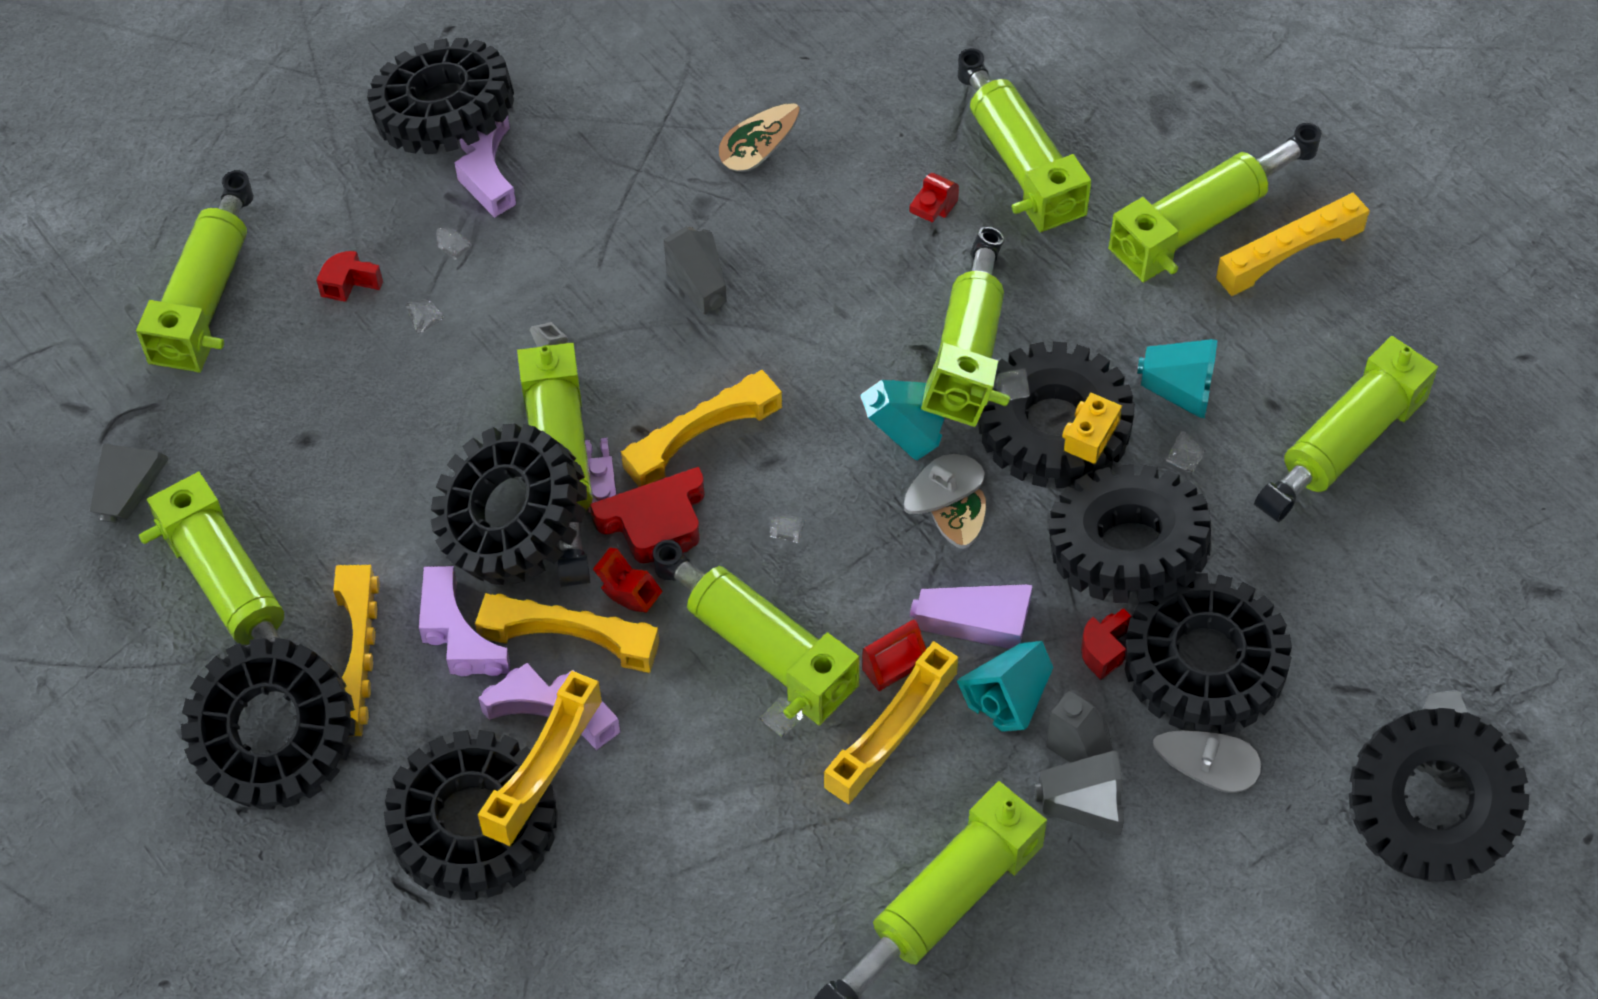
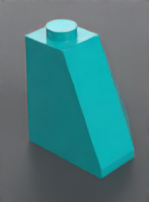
M1210 339L1148 346L1145 358L1139 357L1137 374H1142L1141 386L1193 415L1205 418L1218 340Z
M881 380L860 395L867 416L906 453L918 461L939 446L943 436L940 434V430L946 417L921 410L926 383Z
M1043 641L1019 643L960 677L957 683L968 707L977 714L982 711L994 720L992 725L1000 731L1025 730L1031 721L1054 667Z

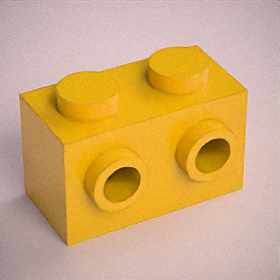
M1090 393L1085 402L1080 401L1074 415L1076 418L1073 423L1068 422L1062 434V438L1065 439L1064 451L1096 464L1120 422L1122 405Z

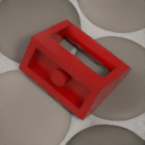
M913 619L863 648L862 670L878 691L885 689L910 674L916 665V661L925 652L926 646L918 623Z

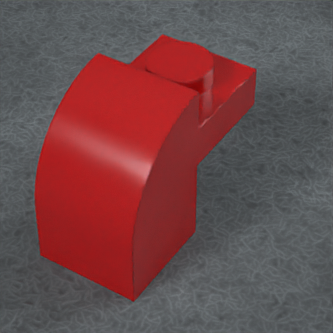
M935 173L928 174L923 180V188L910 204L909 212L932 223L938 215L946 218L958 201L959 185Z
M356 251L340 252L330 257L323 264L316 279L321 297L347 302L354 285L380 290L383 283L379 265L359 261Z
M609 548L593 568L604 583L601 587L602 591L613 601L629 610L647 613L663 592L648 571L632 569L617 548Z
M1124 608L1116 614L1111 613L1107 615L1101 623L1092 617L1084 628L1081 655L1088 668L1100 680L1123 664L1126 648L1117 639L1127 633L1130 618L1132 617Z

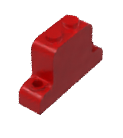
M696 467L591 503L593 523L597 531L602 534L622 532L634 559L639 563L654 562L653 549L656 544L664 540L677 542L681 546L682 553L687 552L696 546L700 540L699 522L692 505L700 503L704 498L703 475L700 468Z

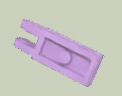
M601 438L600 448L603 457L592 458V444L590 440H585L593 496L592 503L616 495L612 456H609L607 438Z

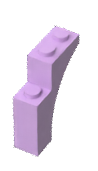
M508 116L503 122L495 121L497 128L489 135L477 131L480 140L473 144L467 145L463 139H460L461 148L467 155L454 162L457 179L494 218L516 205L514 188L503 177L495 163V155L499 143L510 129Z
M454 566L424 567L419 631L422 642L431 645L447 643L446 660L450 674L458 676H469L471 674L498 676L500 674H508L510 672L508 649L481 637L462 617L456 603L457 579Z
M528 663L520 668H515L507 674L505 679L496 685L489 686L478 697L482 713L489 720L510 714H535L549 717L557 699V692L570 672L557 677L549 687ZM602 701L581 735L597 750L620 733L619 720Z

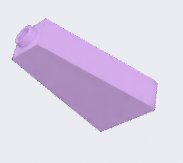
M1032 585L921 589L919 600L913 599L910 617L915 618L921 631L1011 649L1021 643L1031 601Z

